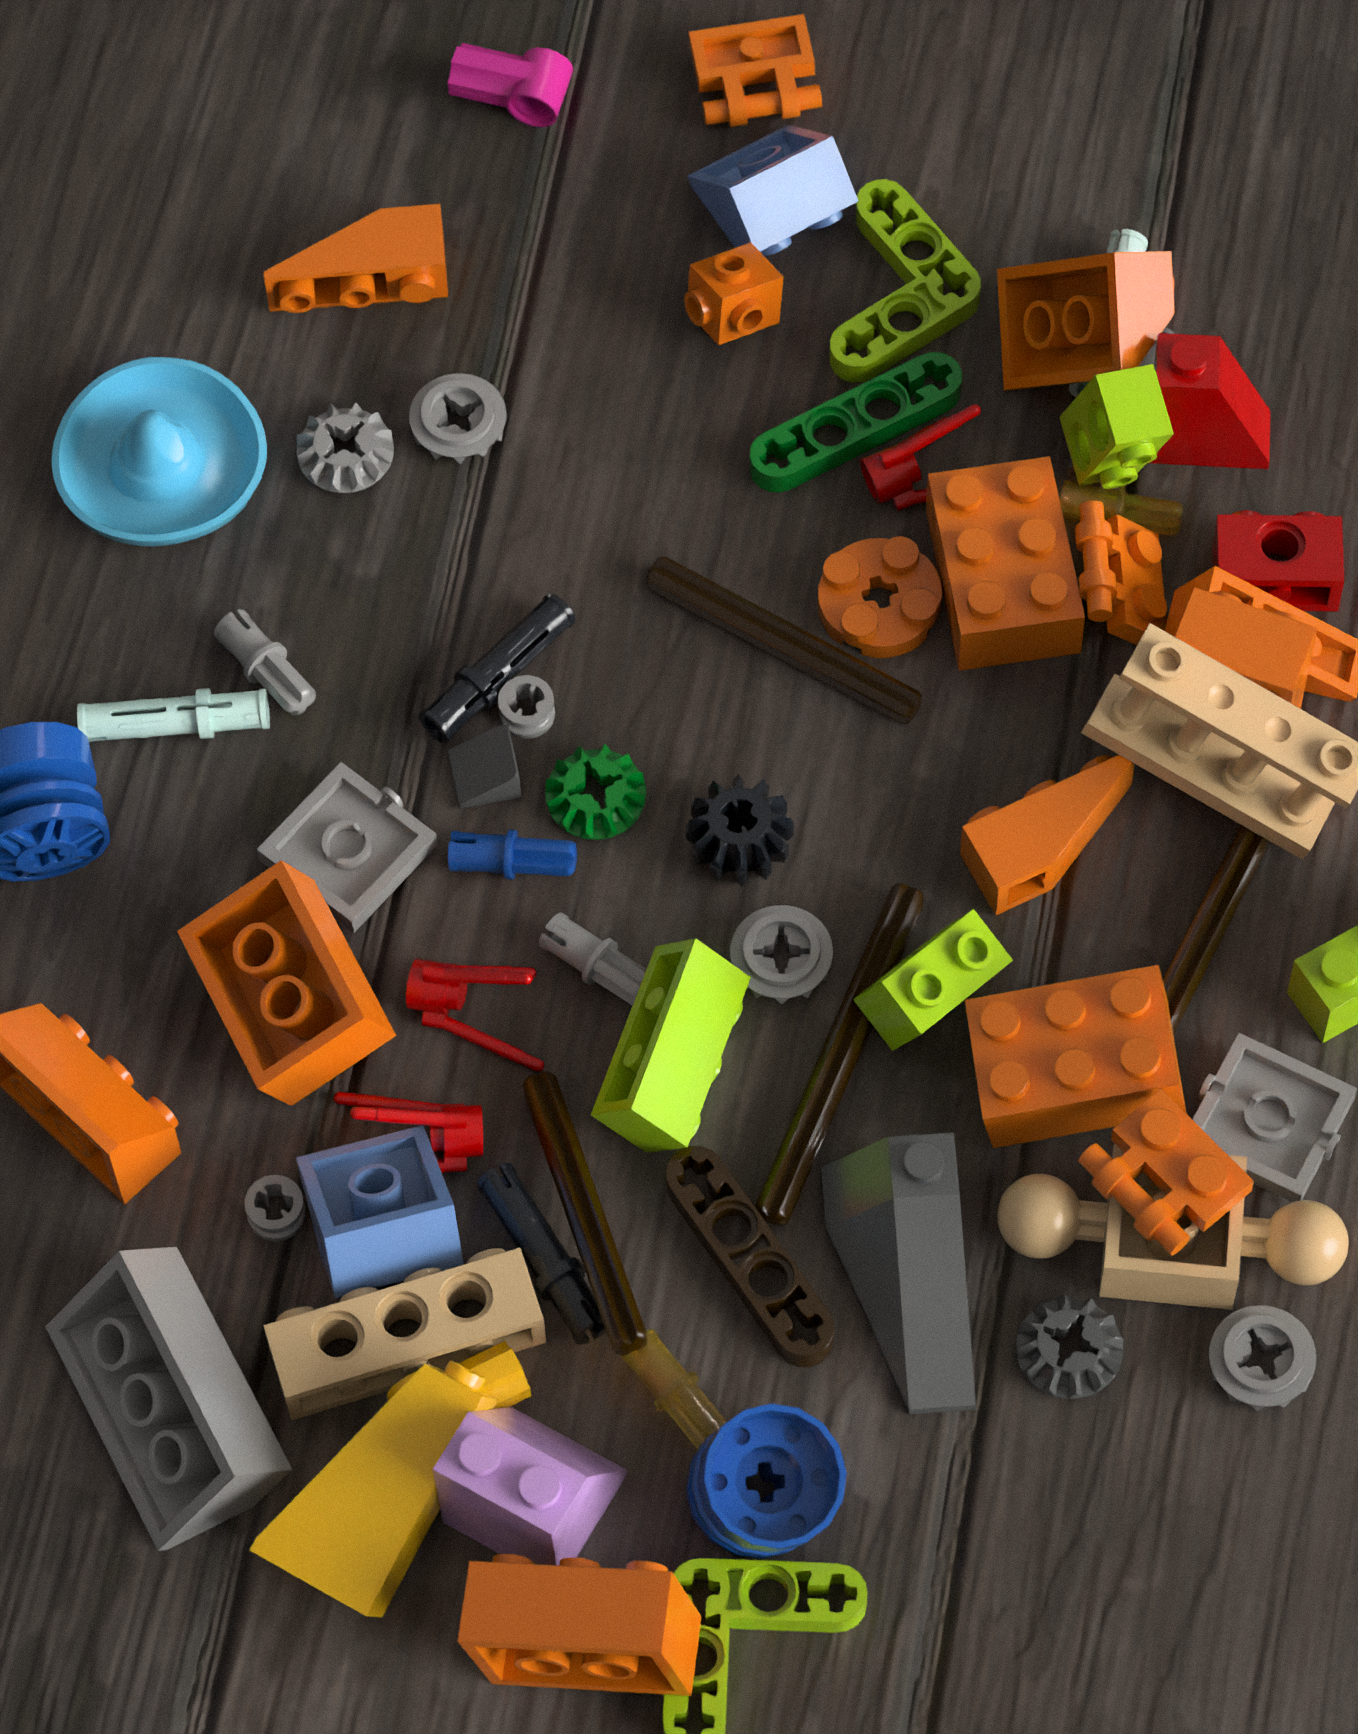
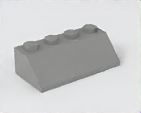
M177 1247L118 1251L46 1325V1329L158 1551L168 1550L254 1507L292 1470Z

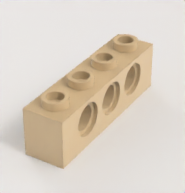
M501 1248L484 1250L473 1255L467 1261V1264L444 1271L439 1268H425L407 1276L404 1279V1283L381 1290L375 1287L359 1288L345 1294L339 1303L315 1310L309 1306L296 1307L280 1314L276 1318V1322L263 1325L291 1421L389 1391L394 1384L411 1373L418 1371L424 1364L445 1370L450 1360L460 1363L503 1341H506L514 1352L546 1343L544 1318L521 1248L507 1252ZM463 1300H476L484 1305L483 1310L479 1314L470 1318L458 1317L451 1312L453 1307ZM401 1319H412L420 1324L419 1329L408 1337H395L387 1332L394 1322ZM346 1338L356 1343L355 1348L349 1354L342 1357H332L323 1352L327 1344L335 1339Z

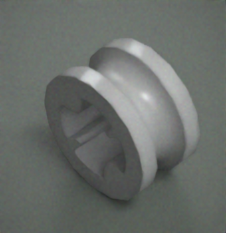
M522 675L507 681L500 689L498 696L500 721L502 725H509L511 735L523 739L537 738L546 733L553 725L555 718L553 691L547 682L536 676ZM523 698H531V705L536 703V713L530 716H523L522 709L517 711V701Z
M281 1175L264 1176L255 1181L248 1189L244 1200L245 1211L250 1227L259 1237L273 1242L283 1241L296 1235L303 1227L306 1218L303 1194L297 1183L290 1178ZM270 1197H283L285 1206L290 1208L291 1211L287 1213L285 1210H281V1219H267L266 1211L263 1208H259L260 1205L263 1203L269 1207Z

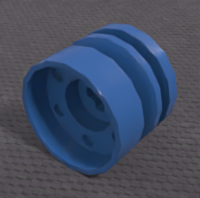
M29 722L0 729V879L7 881H38L64 875L85 867L101 856L110 843L109 827L104 815L102 797L94 789L97 780L88 737L75 726L59 722Z
M767 1404L743 1410L703 1440L689 1464L686 1494L692 1518L710 1542L733 1556L761 1560L790 1552L808 1542L830 1525L843 1502L847 1472L840 1445L823 1422L800 1408ZM758 1470H760L761 1480L772 1482L774 1491L763 1497L762 1502H760L758 1491L747 1490L745 1484L748 1479L757 1474Z

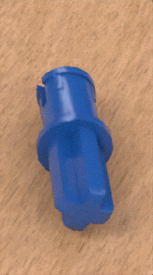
M511 829L508 830L507 835L452 831L450 835L451 841H449L448 868L449 871L492 872L504 874L506 880H514L516 873L567 877L575 872L577 865L576 843L573 841L518 837L517 830Z

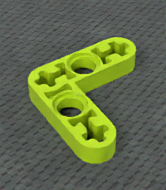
M887 179L871 181L859 190L857 194L858 202H856V224L860 232L906 285L844 322L833 331L830 338V366L837 376L852 383L865 382L876 377L969 319L977 311L980 304L981 280L976 269L910 194L897 182ZM877 204L882 209L893 206L892 220L881 210L872 214V206ZM893 223L897 226V229L894 232ZM911 241H923L932 246L934 253L924 260H912L907 258L901 249L906 243ZM942 268H943V278L938 274V272H939ZM943 280L954 291L963 287L964 296L959 298L953 292L944 296ZM900 311H909L920 317L922 323L915 330L902 332L890 325L889 318ZM874 329H877L879 336L874 339ZM852 345L858 351L867 347V357L861 358L857 353L846 356V347Z
M713 1558L688 1560L676 1569L673 1574L685 1591L693 1589L695 1579L708 1580L709 1590L719 1592V1595L708 1596L706 1600V1626L700 1625L698 1642L713 1648L717 1655V1662L710 1672L705 1675L694 1676L692 1693H702L703 1723L714 1725L713 1728L703 1729L701 1734H725L730 1629L827 1633L848 1631L859 1624L865 1616L868 1592L866 1582L858 1571L848 1565L839 1563ZM765 1579L780 1582L788 1592L786 1603L776 1611L765 1612L757 1609L749 1600V1592L754 1584ZM798 1581H809L807 1596L828 1595L831 1584L844 1585L845 1595L856 1597V1600L845 1601L843 1612L836 1613L829 1611L830 1605L828 1600L807 1598L808 1613L797 1612L799 1604ZM720 1624V1628L718 1630L709 1626ZM717 1690L716 1696H712L710 1694L705 1693ZM664 1694V1734H686L685 1729L675 1727V1724L687 1722L689 1696Z

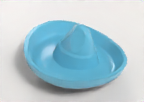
M147 357L121 364L100 375L71 403L61 420L53 444V478L64 503L75 517L93 532L110 540L129 545L167 546L205 536L221 528L241 512L262 478L267 458V442L262 422L255 408L243 392L228 378L203 364L191 360Z

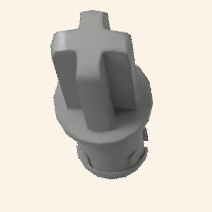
M238 609L235 615L230 612L220 620L214 630V636L244 667L246 679L250 683H260L285 711L295 716L302 714L314 702L316 693L286 660V648L281 643L272 642L266 637L245 610Z
M564 913L556 914L545 927L554 934L550 937L546 933H542L539 939V947L553 953L582 972V981L592 985L597 982L633 1006L646 969L617 950V942L613 939L608 938L602 941L570 920Z

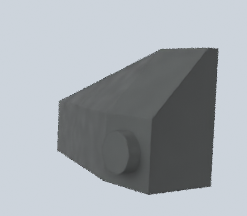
M954 1132L886 1137L822 1166L821 1180L826 1234L834 1251L838 1253L851 1281L850 1287L858 1304L862 1306L878 1341L877 1346L908 1414L975 1410L976 1400Z

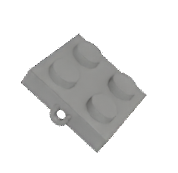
M340 762L257 848L259 861L268 868L282 860L314 879L334 918L355 933L438 845L437 834L403 809L402 800L393 790L384 787L379 791L344 763ZM387 797L393 801L391 804L386 800Z
M1238 1033L1216 1076L1209 1073L1198 1096V1099L1202 1100L1192 1120L1228 1155L1247 1157L1246 1173L1254 1180L1255 1185L1290 1202L1300 1201L1305 1196L1323 1159L1330 1160L1333 1149L1341 1137L1337 1132L1355 1099L1358 1088L1246 1035Z

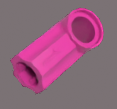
M462 43L460 47H456L451 61L448 91L449 95L507 107L509 113L522 123L534 127H547L556 122L574 69L571 62L565 56L547 48H532L527 50L523 56Z

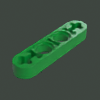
M940 352L920 355L762 433L754 440L750 447L749 459L752 480L761 489L768 492L781 493L791 490L948 412L957 405L961 398L962 370L959 363L953 357ZM931 376L936 382L945 380V389L938 390L933 384L924 386V379ZM916 394L915 405H912L910 397ZM882 398L893 401L899 407V412L890 419L879 420L871 417L865 408L871 401ZM830 424L841 427L847 436L838 445L825 446L814 439L813 433L820 426ZM798 439L802 441L803 446L799 449H797ZM774 454L779 460L787 458V467L780 469L775 463L766 465V456Z

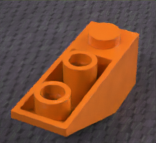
M440 204L381 208L265 270L264 282L269 311L303 313L312 308L334 306L363 308L372 303L394 301L423 303L432 298L449 297Z
M1108 754L1098 756L1086 763L1079 773L1058 783L1054 780L1039 783L1031 788L1024 795L1023 799L1001 809L998 806L987 807L973 815L967 824L962 826L960 855L996 916L1051 891L1132 786L1135 766L1133 762L1120 755L1114 757Z

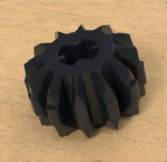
M737 774L733 779L732 789L728 790L712 781L708 787L709 799L694 798L691 804V816L693 819L688 820L689 823L685 825L686 840L694 844L692 847L693 860L696 862V865L711 863L710 874L715 881L722 878L728 871L735 872V880L741 887L747 881V872L750 871L756 872L767 880L768 876L772 873L771 862L785 863L789 856L787 841H790L794 836V821L791 820V817L785 816L787 814L786 800L783 795L769 797V786L764 779L752 789L745 788L743 778ZM738 828H742V833H738Z

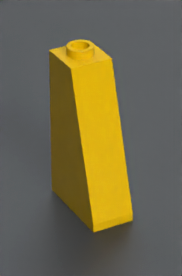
M451 1360L445 1370L424 1364L256 1537L250 1551L365 1616L383 1617L440 1510L433 1474L434 1466L467 1413L493 1409L498 1401L481 1391L486 1379Z

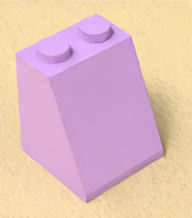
M505 1407L468 1412L434 1466L433 1474L443 1523L499 1554L520 1555L531 1559L534 1564L559 1565L561 1559L577 1557L627 1476V1470L515 1408Z

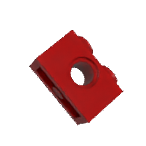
M1251 510L1237 511L1232 514H1217L1212 544L1213 567L1217 566L1302 611L1338 612L1345 582L1342 516H1324L1314 511H1303L1294 515H1262ZM1280 554L1289 560L1283 562L1274 561L1266 555Z

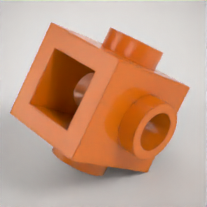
M751 242L690 264L688 292H686L684 297L686 312L690 320L696 326H701L718 346L780 323L784 276Z

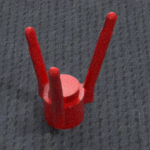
M973 404L957 414L944 417L934 424L925 427L895 446L893 445L860 459V468L865 483L875 502L879 505L892 499L897 511L915 504L926 503L927 489L913 490V484L922 480L920 468L913 453L978 416L981 412L980 406Z
M419 958L414 960L407 981L406 1005L408 1009L423 1011L422 1026L446 1030L536 1072H541L545 1067L541 1059L448 1016L450 1010L460 1011L462 1009L468 983L528 985L537 975L534 968L457 965Z
M337 1092L334 1094L333 1099L335 1103L356 1106L350 1110V1116L355 1120L429 1126L430 1144L433 1152H443L444 1158L437 1159L441 1173L467 1172V1157H483L482 1105H465L464 1103L438 1104L362 1093Z

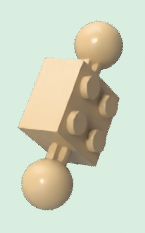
M1116 1144L1113 1147V1159L1124 1154ZM1229 1155L1246 1172L1247 1157ZM1143 1172L1134 1179L1154 1201L1166 1196ZM1031 1174L1016 1180L1002 1195L997 1211L998 1226L1004 1240L1016 1252L1030 1258L1043 1259L1056 1256L1069 1248L1075 1240L1103 1242L1099 1297L1232 1310L1239 1282L1240 1256L1265 1258L1273 1271L1284 1280L1298 1285H1315L1328 1280L1340 1270L1347 1257L1349 1247L1348 1233L1339 1215L1323 1203L1312 1200L1288 1203L1277 1210L1270 1219L1243 1217V1198L1205 1232H1202L1184 1214L1176 1223L1190 1236V1239L1174 1255H1170L1155 1239L1147 1241L1134 1228L1133 1225L1136 1220L1114 1197L1107 1199V1203L1079 1200L1074 1190L1066 1182L1048 1174Z

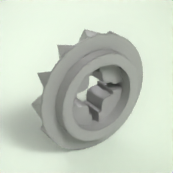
M463 373L444 375L427 383L414 397L409 411L410 426L417 446L423 445L431 452L435 460L441 456L452 457L459 464L463 462L465 457L475 454L485 457L488 448L495 441H502L503 429L507 420L506 406L499 391L488 381L475 375ZM446 406L461 417L469 415L470 431L461 430L456 424L446 427L448 425Z
M357 403L352 408L337 409L334 405L330 404L326 413L318 417L309 415L306 428L302 434H297V460L300 469L313 484L327 491L350 493L368 488L385 475L393 460L394 443L391 430H388L378 412L374 414L365 412ZM331 436L334 439L338 437L342 441H348L355 437V446L358 454L355 452L350 453L345 449L335 454Z
M789 905L769 906L750 914L737 927L730 945L731 963L751 977L748 988L752 991L755 998L757 999L760 996L775 998L781 1005L789 998L801 995L808 998L816 986L822 981L827 980L833 958L832 941L822 922L808 911ZM778 935H784V944L788 945L789 954L800 956L789 959L788 968H785L784 974L778 973V968H775L773 958L763 957V955L774 953L775 945L778 944Z
M1249 1306L1228 1315L1216 1328L1208 1352L1212 1380L1220 1384L1226 1391L1230 1401L1239 1400L1251 1405L1256 1411L1264 1407L1277 1405L1285 1408L1291 1400L1302 1392H1306L1316 1368V1348L1307 1328L1292 1314L1272 1306ZM1250 1337H1252L1255 1346L1259 1345L1264 1353L1275 1351L1278 1354L1282 1352L1280 1356L1274 1359L1272 1380L1268 1374H1264L1259 1366L1248 1368L1246 1365L1242 1367V1364L1250 1360L1252 1352Z

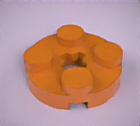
M896 536L890 539L872 538L861 540L846 546L839 552L831 554L825 560L823 574L818 586V613L826 632L837 643L843 646V641H845L850 646L860 648L861 655L871 658H891L914 650L928 637V630L935 624L936 619L938 620L941 611L942 586L936 568L925 555L919 552L917 544L910 538ZM874 588H884L893 593L890 596L889 606L886 608H879L875 600L865 601L863 597L870 594V590Z

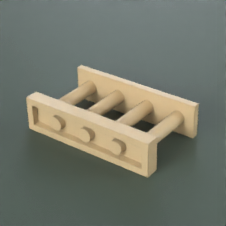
M1151 623L1145 629L1121 675L1114 674L1108 682L1081 731L1085 736L1302 860L1310 852L1334 804L1337 803L1347 809L1358 790V742Z

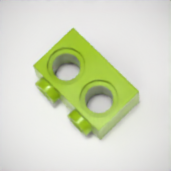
M1154 364L1096 374L1059 417L1079 486L1101 482L1102 488L1112 489L1135 481L1138 478L1137 473L1147 463L1157 458L1156 453L1174 434Z
M972 909L943 927L853 1000L893 1051L923 1034L1011 963L1013 959L977 912Z

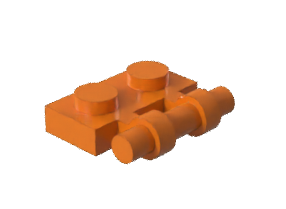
M804 14L689 32V48L699 93L723 90L724 99L702 102L705 125L728 122L729 127L748 125V119L780 114L781 119L800 117L801 110L822 107L819 84L796 87L795 78L815 75V60ZM775 82L776 91L744 96L742 86Z
M1096 500L1083 502L1079 506L1080 523L1076 525L1074 531L1076 548L1083 553L1084 572L1080 574L1078 580L1081 599L1087 602L1088 618L1095 622L1107 621L1108 633L1137 645L1149 623L1164 631L1167 623V603L1164 597L1161 565L1162 549L1159 543V534L1118 514L1105 520L1102 502Z
M1162 1089L1157 1091L1112 1129L1111 1140L1124 1152L1121 1157L1113 1159L1098 1143H1094L1078 1159V1162L1094 1177L1091 1183L1092 1186L1105 1199L1114 1197L1136 1220L1133 1225L1134 1228L1147 1241L1155 1239L1170 1255L1179 1252L1190 1239V1236L1176 1223L1180 1217L1185 1214L1202 1232H1205L1252 1191L1254 1180ZM1143 1172L1166 1196L1154 1201L1134 1179Z

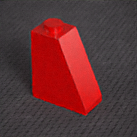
M1158 333L1154 368L1174 434L1156 453L1157 458L1149 464L1268 469L1270 459V409L1221 336Z

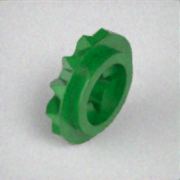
M606 744L599 749L585 750L578 746L573 755L564 760L557 759L553 772L549 779H546L545 799L548 811L556 824L573 836L589 840H601L619 835L637 821L644 809L646 787L643 772H640L633 764L629 753L622 756L612 752ZM591 774L592 778L597 779L600 786L611 784V786L605 789L604 809H601L598 801H594L591 794L580 795L586 791V775Z

